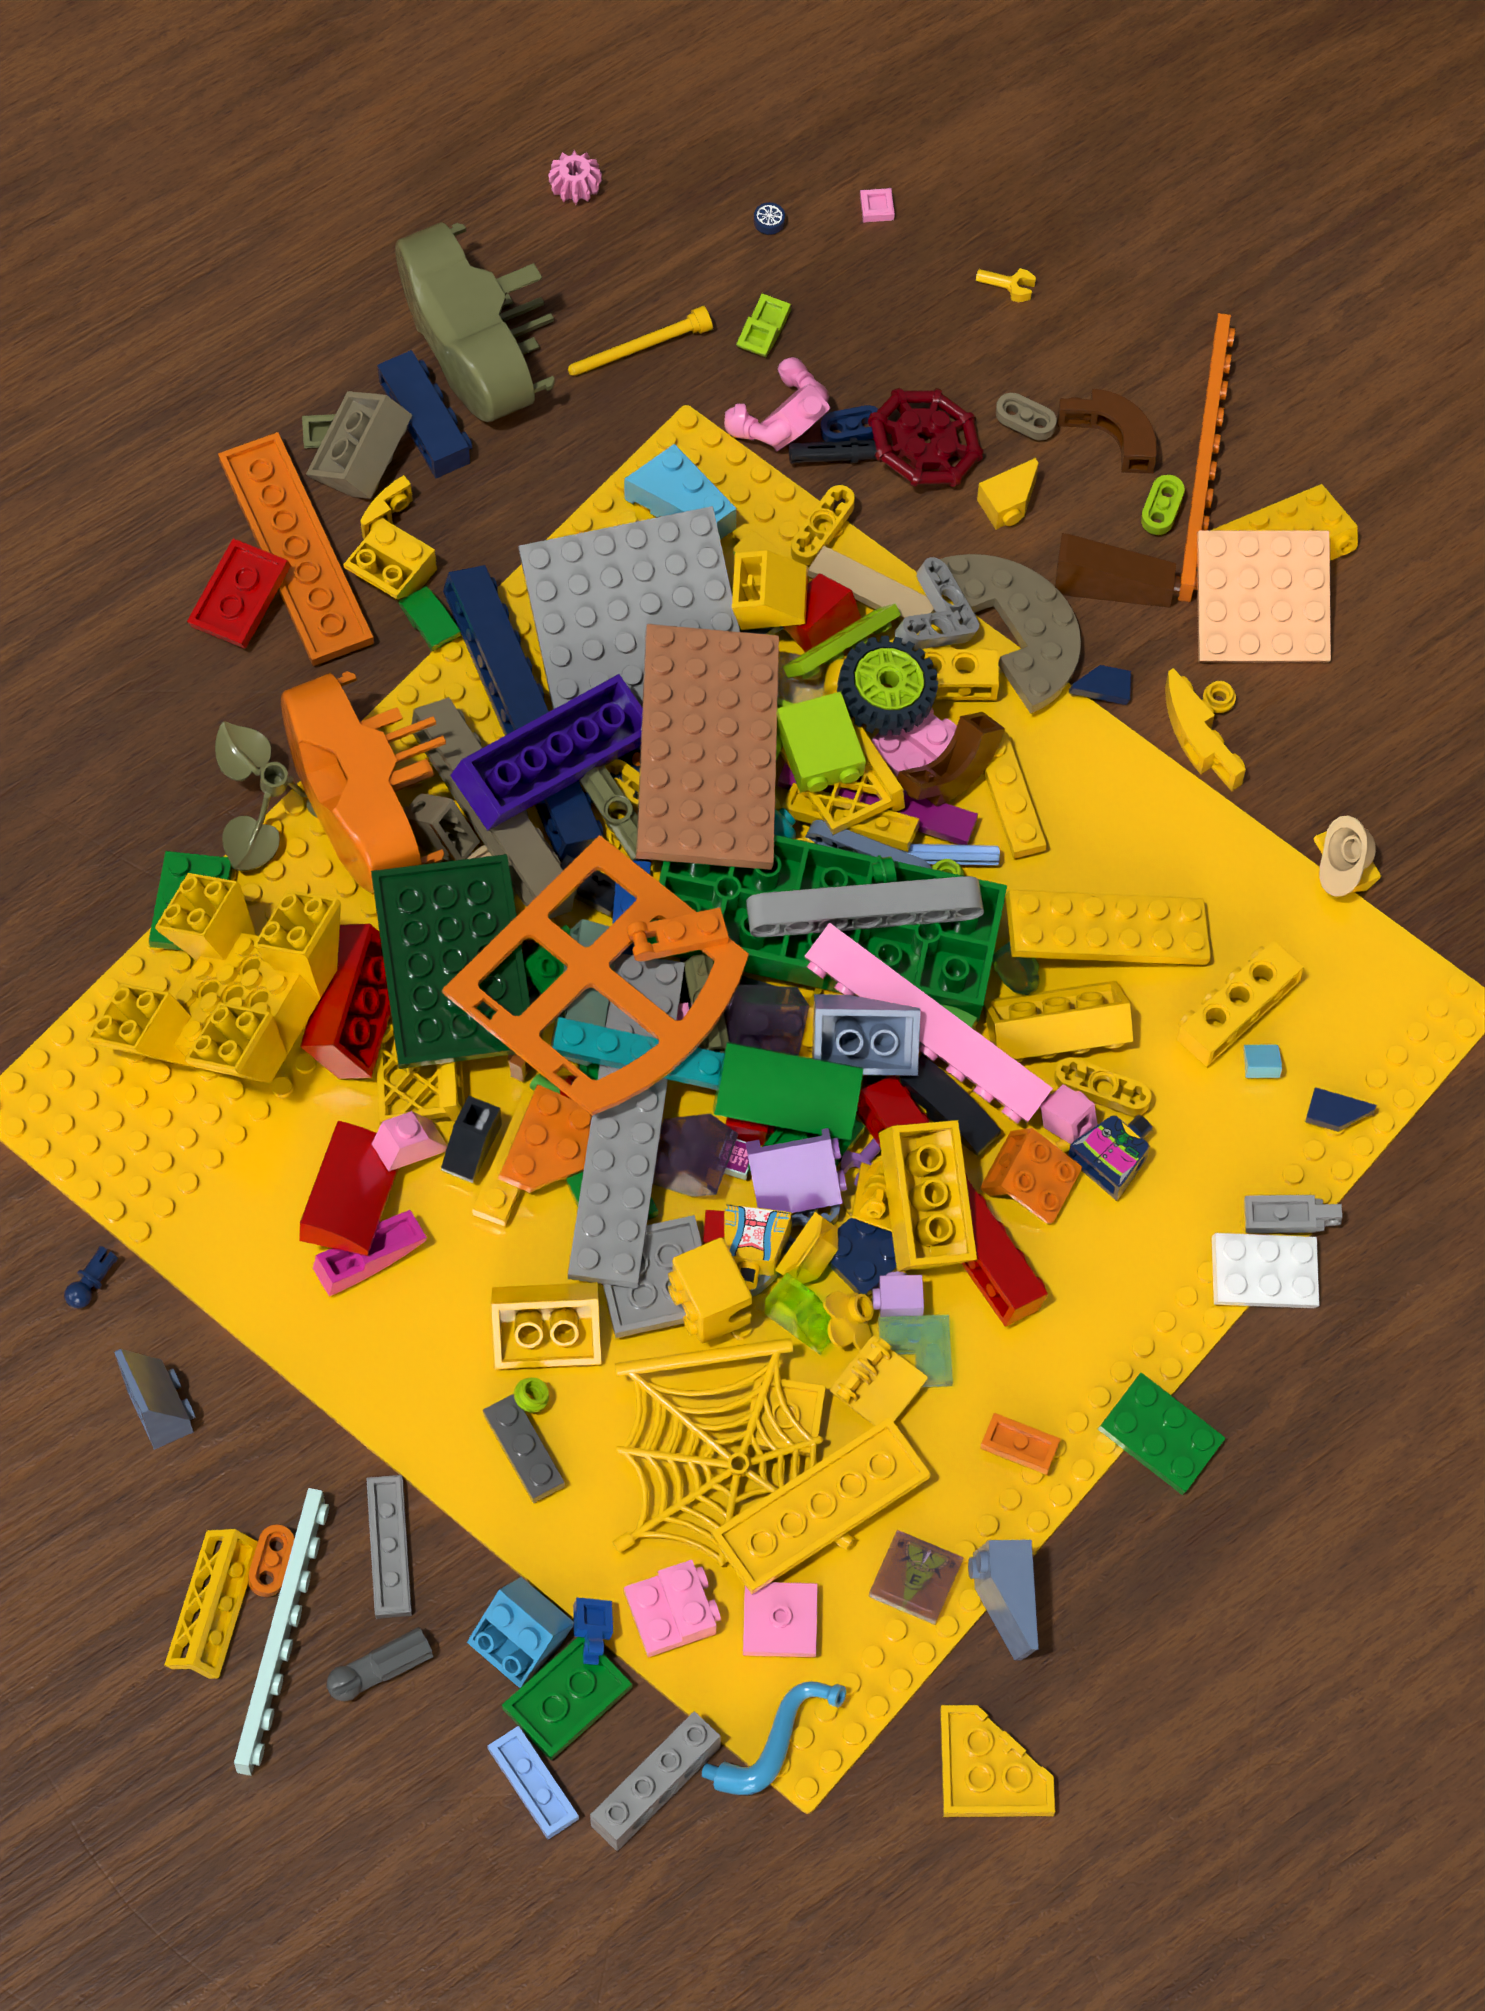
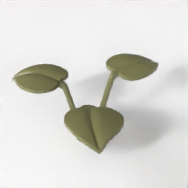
M223 721L219 727L215 744L216 760L220 770L228 778L235 781H243L253 772L256 776H260V788L265 793L257 821L250 816H239L232 819L223 831V848L232 868L237 871H249L269 862L279 847L280 838L278 830L271 825L263 824L270 798L283 794L288 785L301 797H307V795L294 782V778L288 776L284 765L278 762L269 763L271 745L262 733L252 728L237 726ZM307 798V809L313 816L317 817Z

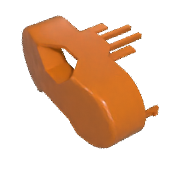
M347 671L342 673V677L336 679L334 675L329 673L287 689L282 693L281 709L286 736L297 775L339 860L363 889L374 893L371 871L430 864L432 862L439 863L443 860V849L420 857L413 831L395 794L396 791L435 777L428 760L424 759L399 770H393L396 763L445 745L446 740L444 736H441L394 755L389 743L436 725L434 716L384 735L378 729L403 720L398 707L359 722L342 686L357 681L356 675Z

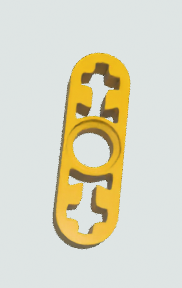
M844 485L833 486L823 496L792 539L791 556L794 561L804 565H811L822 547H827L854 510L855 496L849 487ZM845 499V503L841 502L834 513L832 511L834 509V500ZM820 519H825L832 524V527L826 531H820L814 527V523ZM811 536L813 538L811 543V550L807 549L804 552H801L800 547L805 548L810 542Z
M1074 1057L1064 1058L1056 1066L1054 1079L1059 1088L1064 1084L1074 1091L1082 1092L1092 1102L1131 1116L1144 1114L1150 1106L1151 1091L1143 1082ZM1070 1069L1075 1070V1076L1071 1080L1065 1079L1066 1073ZM1086 1074H1089L1090 1077L1088 1079L1087 1087H1084L1083 1081L1085 1080ZM1100 1079L1107 1080L1111 1083L1113 1089L1107 1094L1098 1093L1093 1087L1094 1082ZM1121 1086L1123 1090L1120 1094V1099H1117L1118 1087ZM1134 1093L1140 1094V1100L1136 1104L1130 1103V1097Z

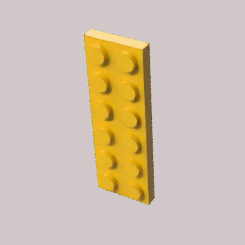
M1009 890L1006 894L1012 957L1207 965L1211 960L1203 898Z
M889 1416L712 1531L711 1537L750 1593L754 1594L929 1479L931 1473Z

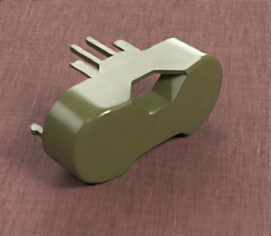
M440 222L401 238L396 242L395 254L402 287L416 329L424 335L450 388L473 415L484 422H492L533 404L536 392L543 389L547 391L553 389L555 384L553 376L535 384L532 383L523 355L539 349L535 338L532 337L518 344L515 338L553 322L554 318L550 313L510 330L505 321L544 305L542 297H539L501 313L503 307L513 303L509 293L542 280V276L535 264H530L496 279L492 272L469 265L463 249L455 236L466 232V227L463 224L456 223L449 229L445 223Z

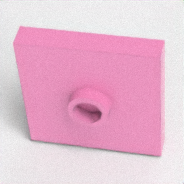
M771 1582L754 1594H751L745 1586L743 1655L816 1657L817 1584Z

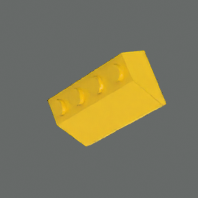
M1117 981L984 1000L983 1009L990 1042L1018 1063L1023 1058L1037 1056L1038 1058L1047 1059L1061 1052L1085 1053L1094 1047L1118 1048L1123 1046L1124 1043L1133 1042L1130 1002Z
M958 1120L897 1125L879 1132L897 1271L928 1269L977 1260Z

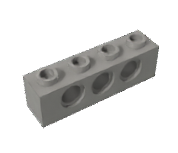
M694 1711L590 1814L591 1827L618 1851L720 1749L721 1736Z

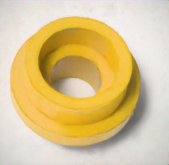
M1215 681L1205 688L1203 699L1211 705L1215 713H1225L1233 708L1236 694L1227 682ZM1220 696L1224 701H1217L1214 697Z

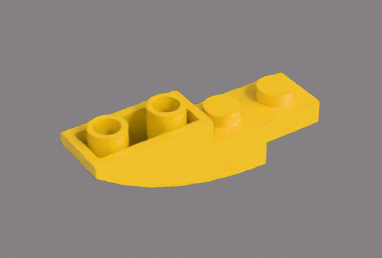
M1172 668L1168 671L1165 685L1166 704L1174 733L1183 751L1200 775L1212 768L1231 791H1234L1243 783L1246 769L1242 759L1237 754H1232L1224 745L1223 738L1216 730H1211L1214 720V711L1211 705L1205 699L1201 700L1193 691L1190 681L1185 676H1180Z

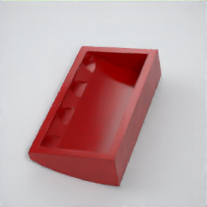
M337 1121L300 1220L299 1241L368 1256L399 1170L397 1168L388 1171L374 1149L372 1142L377 1134L376 1132L354 1124Z

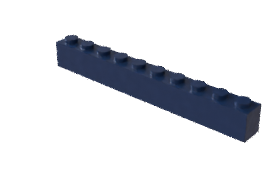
M486 566L449 572L443 589L444 595L503 733L506 736L551 710L548 711L544 702L542 686L536 683L534 679L531 661L527 656H524L521 649L519 633L517 630H513L511 626L508 608L505 603H501L498 596L496 580L494 577H490ZM580 780L535 804L554 852L560 862L563 861L566 854L577 858L599 835L604 836L602 824L599 820L595 819L591 810L590 797L586 792H583Z

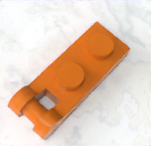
M720 907L648 923L643 921L634 922L626 928L629 939L634 941L635 946L632 949L634 958L639 962L728 944L729 941ZM656 937L657 943H648L647 938Z

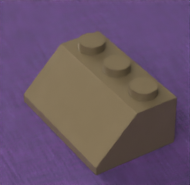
M347 391L306 475L349 496L371 499L373 493L378 489L379 481L387 465L391 462L401 437L407 430L412 414L387 395Z

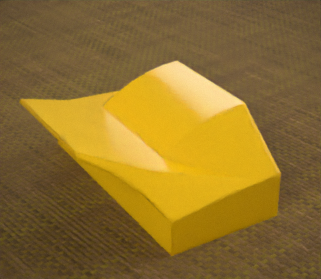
M814 1212L775 1270L798 1286L818 1279L838 1251V1228Z

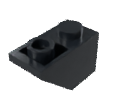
M468 1096L454 1123L441 1171L471 1183L474 1182L502 1126L501 1110L499 1107Z

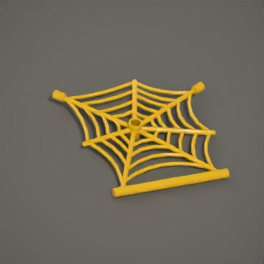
M791 1338L615 1363L616 1377L629 1376L634 1381L637 1406L635 1422L625 1444L617 1446L615 1450L619 1454H624L637 1471L643 1490L642 1513L636 1530L630 1534L626 1532L612 1541L619 1553L634 1545V1540L638 1537L666 1538L696 1547L716 1559L719 1566H723L728 1560L720 1548L719 1554H717L702 1543L687 1537L649 1530L662 1521L685 1526L705 1536L717 1546L711 1537V1533L686 1520L671 1517V1515L682 1510L717 1529L720 1527L719 1524L686 1505L697 1499L713 1507L725 1518V1524L735 1517L733 1516L735 1504L751 1496L772 1493L778 1489L767 1481L765 1473L766 1461L778 1457L777 1478L779 1488L784 1485V1455L793 1453V1479L798 1476L799 1450L811 1447L810 1468L816 1464V1448L818 1444L823 1442V1438L821 1436L812 1438L801 1427L790 1412L781 1390L778 1360L781 1353L793 1352ZM772 1355L769 1364L753 1375L733 1384L708 1390L667 1388L649 1383L639 1375ZM766 1373L762 1385L742 1399L720 1407L697 1409L675 1406L658 1392L684 1396L714 1395L734 1390ZM773 1375L781 1407L791 1424L806 1439L805 1441L794 1444L781 1430L772 1415L767 1392ZM641 1387L656 1400L654 1425L644 1449L630 1447L639 1429L643 1412ZM758 1395L753 1411L733 1422L719 1425L694 1423L684 1414L724 1412L743 1405ZM763 1405L771 1425L788 1446L778 1449L766 1435L759 1419ZM662 1406L674 1415L672 1435L664 1452L650 1450L659 1429ZM750 1419L747 1430L733 1437L714 1440L703 1431H719L737 1427ZM679 1421L691 1430L684 1454L670 1453L677 1438ZM756 1426L763 1441L772 1451L762 1452L754 1436ZM696 1435L709 1445L701 1457L690 1455ZM744 1438L739 1453L731 1455L721 1446ZM750 1442L758 1456L752 1458L746 1456ZM715 1450L725 1460L708 1457ZM632 1455L645 1457L656 1470L661 1484V1504L658 1515L645 1524L644 1521L648 1511V1486L642 1468ZM653 1458L667 1460L676 1479V1503L666 1510L667 1483L661 1467ZM675 1461L688 1463L694 1476V1491L682 1498V1478ZM742 1462L745 1467L742 1470H735L732 1464ZM695 1464L701 1465L706 1474V1483L700 1486V1476ZM759 1464L760 1476L749 1469V1466ZM709 1466L727 1469L712 1478ZM731 1476L730 1490L719 1484ZM745 1476L762 1487V1489L750 1490L737 1496L740 1479ZM712 1488L723 1492L729 1498L727 1510L725 1511L716 1502L703 1496V1494ZM845 1533L834 1542L847 1550L854 1537Z

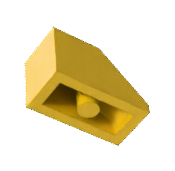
M1036 458L979 483L977 501L996 530L1005 525H1015L1025 516L1037 478L1038 461Z

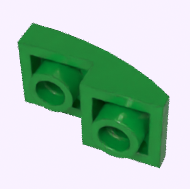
M427 586L398 601L413 628L419 630L431 651L460 637L459 628Z

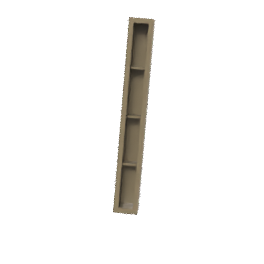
M449 697L415 708L411 725L432 716L436 720V725L414 733V737L419 744H423L444 736L446 740L445 745L427 751L425 754L492 856L507 854L512 887L527 907L563 871L558 856L549 850L544 842L542 832L539 828H535L529 820L527 810L487 831L450 776L463 758L482 749L478 735L475 732H471L465 722L463 712L459 708L456 709ZM577 889L549 915V919L572 911Z

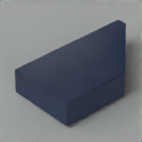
M1099 665L1073 683L1069 688V693L1126 705L1130 701L1131 671Z
M1315 1087L1305 1122L1339 1132L1349 1127L1351 1123L1373 1115L1377 1105Z

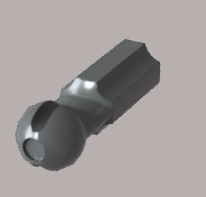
M417 1627L347 1665L336 1667L329 1673L326 1687L331 1697L338 1701L353 1700L364 1690L382 1681L385 1682L432 1658V1650L422 1630Z

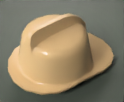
M1340 816L1335 819L1327 829L1319 878L1324 890L1335 897L1345 896L1354 890L1361 879L1363 870L1372 863L1376 853V843L1373 836L1354 817Z

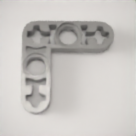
M934 557L927 558L918 569L916 576L936 613L905 617L895 630V637L902 638L901 644L906 646L908 641L914 643V650L966 643L970 641L979 629L978 619L947 565L940 559ZM942 595L947 596L949 599H951L954 605L946 602L942 598ZM931 625L940 628L943 634L936 632Z

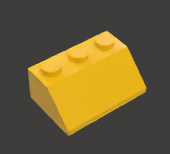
M598 1282L492 1287L491 1306L495 1369L601 1364Z

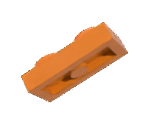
M994 1413L980 1449L1047 1475L1061 1439Z

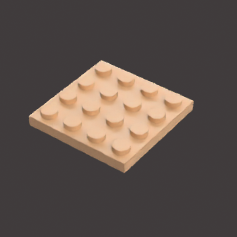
M1329 531L1197 532L1198 663L1331 661Z

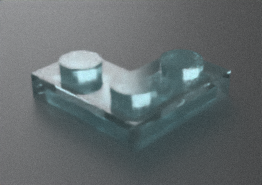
M949 1315L878 1317L879 1339L885 1340L897 1354H915V1367L929 1377L922 1387L952 1386Z

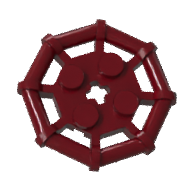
M896 388L891 391V396L876 412L869 415L868 424L872 427L877 451L875 454L878 462L886 463L910 481L911 486L916 487L917 484H949L952 487L957 486L961 483V478L975 462L981 461L984 451L979 445L975 427L976 417L972 412H966L943 395L941 389L935 388L934 391H903L901 388ZM908 403L930 404L929 408H911ZM937 406L940 407V408H941L942 410H944V411L936 410V409H937ZM897 408L901 417L896 422L888 420V417ZM949 415L956 419V421L951 422ZM963 430L967 446L959 444L956 432ZM886 433L891 434L893 446L888 445ZM923 434L928 436L931 440L929 443H925V440L923 438H919L918 436ZM904 456L911 460L910 465L902 460ZM953 456L962 458L955 467H951L948 462ZM922 469H938L939 471H922Z

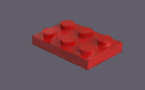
M233 538L188 618L187 623L192 628L246 649L288 573L291 564L287 559Z

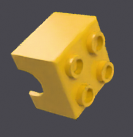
M718 1238L673 1258L672 1272L668 1273L671 1283L668 1286V1291L676 1306L681 1304L686 1315L683 1316V1322L690 1336L696 1334L700 1343L704 1344L751 1323V1312H748L746 1307L752 1304V1294L723 1238Z

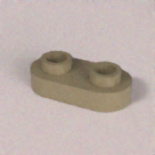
M1017 393L1004 394L997 401L996 417L1003 425L1035 440H1046L1054 434L1057 419L1051 409ZM1013 411V412H1015L1016 414H1015V415H1010V414H1008L1007 412ZM1036 425H1042V426H1044V428H1038V427H1035V426H1036Z

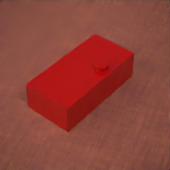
M370 923L340 925L337 972L308 1019L300 1047L338 1079L372 1078L391 1014L380 933Z

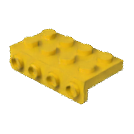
M1323 484L1210 530L1329 531L1330 561L1354 551L1358 546L1357 524Z

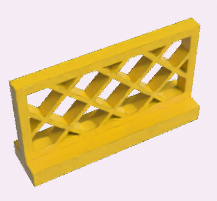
M855 717L850 719L866 760L861 782L854 781L847 784L838 782L831 784L834 786L831 796L820 795L809 790L805 791L833 835L889 808L894 812L905 808L902 786L862 726L858 727L854 724ZM782 747L780 754L791 770L784 747ZM841 787L857 790L853 801L837 798ZM863 792L875 794L880 799V801L871 805L859 803ZM833 806L850 809L848 816L836 822L830 814Z
M388 1022V1029L385 1031L376 1061L380 1125L384 1120L411 1111L428 1119L449 1116L451 1121H456L464 1105L462 1061L437 1064V1071L428 1081L417 1074L423 1066L404 1068L403 1070L407 1073L393 1086L387 1081L386 1075L395 1065H398L396 1052L392 1055L385 1050L386 1042L394 1034L393 1026ZM414 1077L424 1086L411 1099L401 1090ZM431 1090L439 1096V1107L424 1109L419 1103ZM397 1095L408 1103L400 1113L388 1115V1105Z

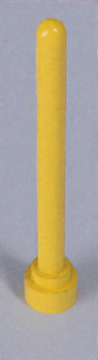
M705 306L693 309L685 320L570 364L568 373L571 376H577L689 331L702 334L712 330L713 325L710 315Z

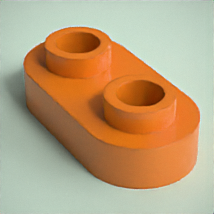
M276 1524L265 1528L260 1534L248 1575V1584L250 1589L261 1597L274 1596L282 1587L295 1539L293 1533L283 1525ZM273 1541H278L282 1544L283 1548L279 1551H274L270 1548L269 1544ZM262 1575H269L272 1577L273 1582L265 1585L261 1583L259 1578Z

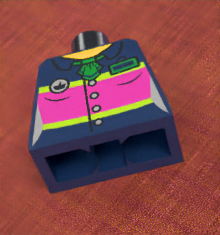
M1137 1115L1128 1125L1117 1116H1110L1076 1139L1070 1145L1068 1156L1082 1166L1081 1171L1117 1201L1148 1157L1150 1146L1143 1138L1152 1131V1126L1141 1115Z

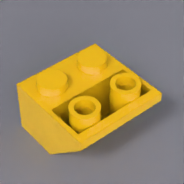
M383 518L380 519L343 564L345 569L395 599L409 596L420 590L437 570L435 549Z
M769 550L735 553L732 610L740 629L805 624L808 582L807 565Z

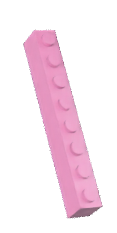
M831 923L827 925L805 955V959L810 962L807 968L821 979L828 975L838 982L834 988L843 995H855L920 1008L919 1043L921 1045L919 1051L932 1061L939 1057L949 1066L946 1068V1071L960 1082H963L965 1078L976 1085L973 1091L990 1103L993 1098L1005 1106L1001 1112L1017 1124L1021 1119L1027 1123L1053 1089Z

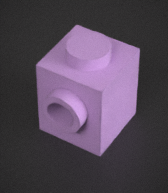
M897 1271L890 1272L886 1276H880L879 1288L872 1289L873 1310L880 1309V1322L922 1321L924 1311L922 1275H907L904 1272Z

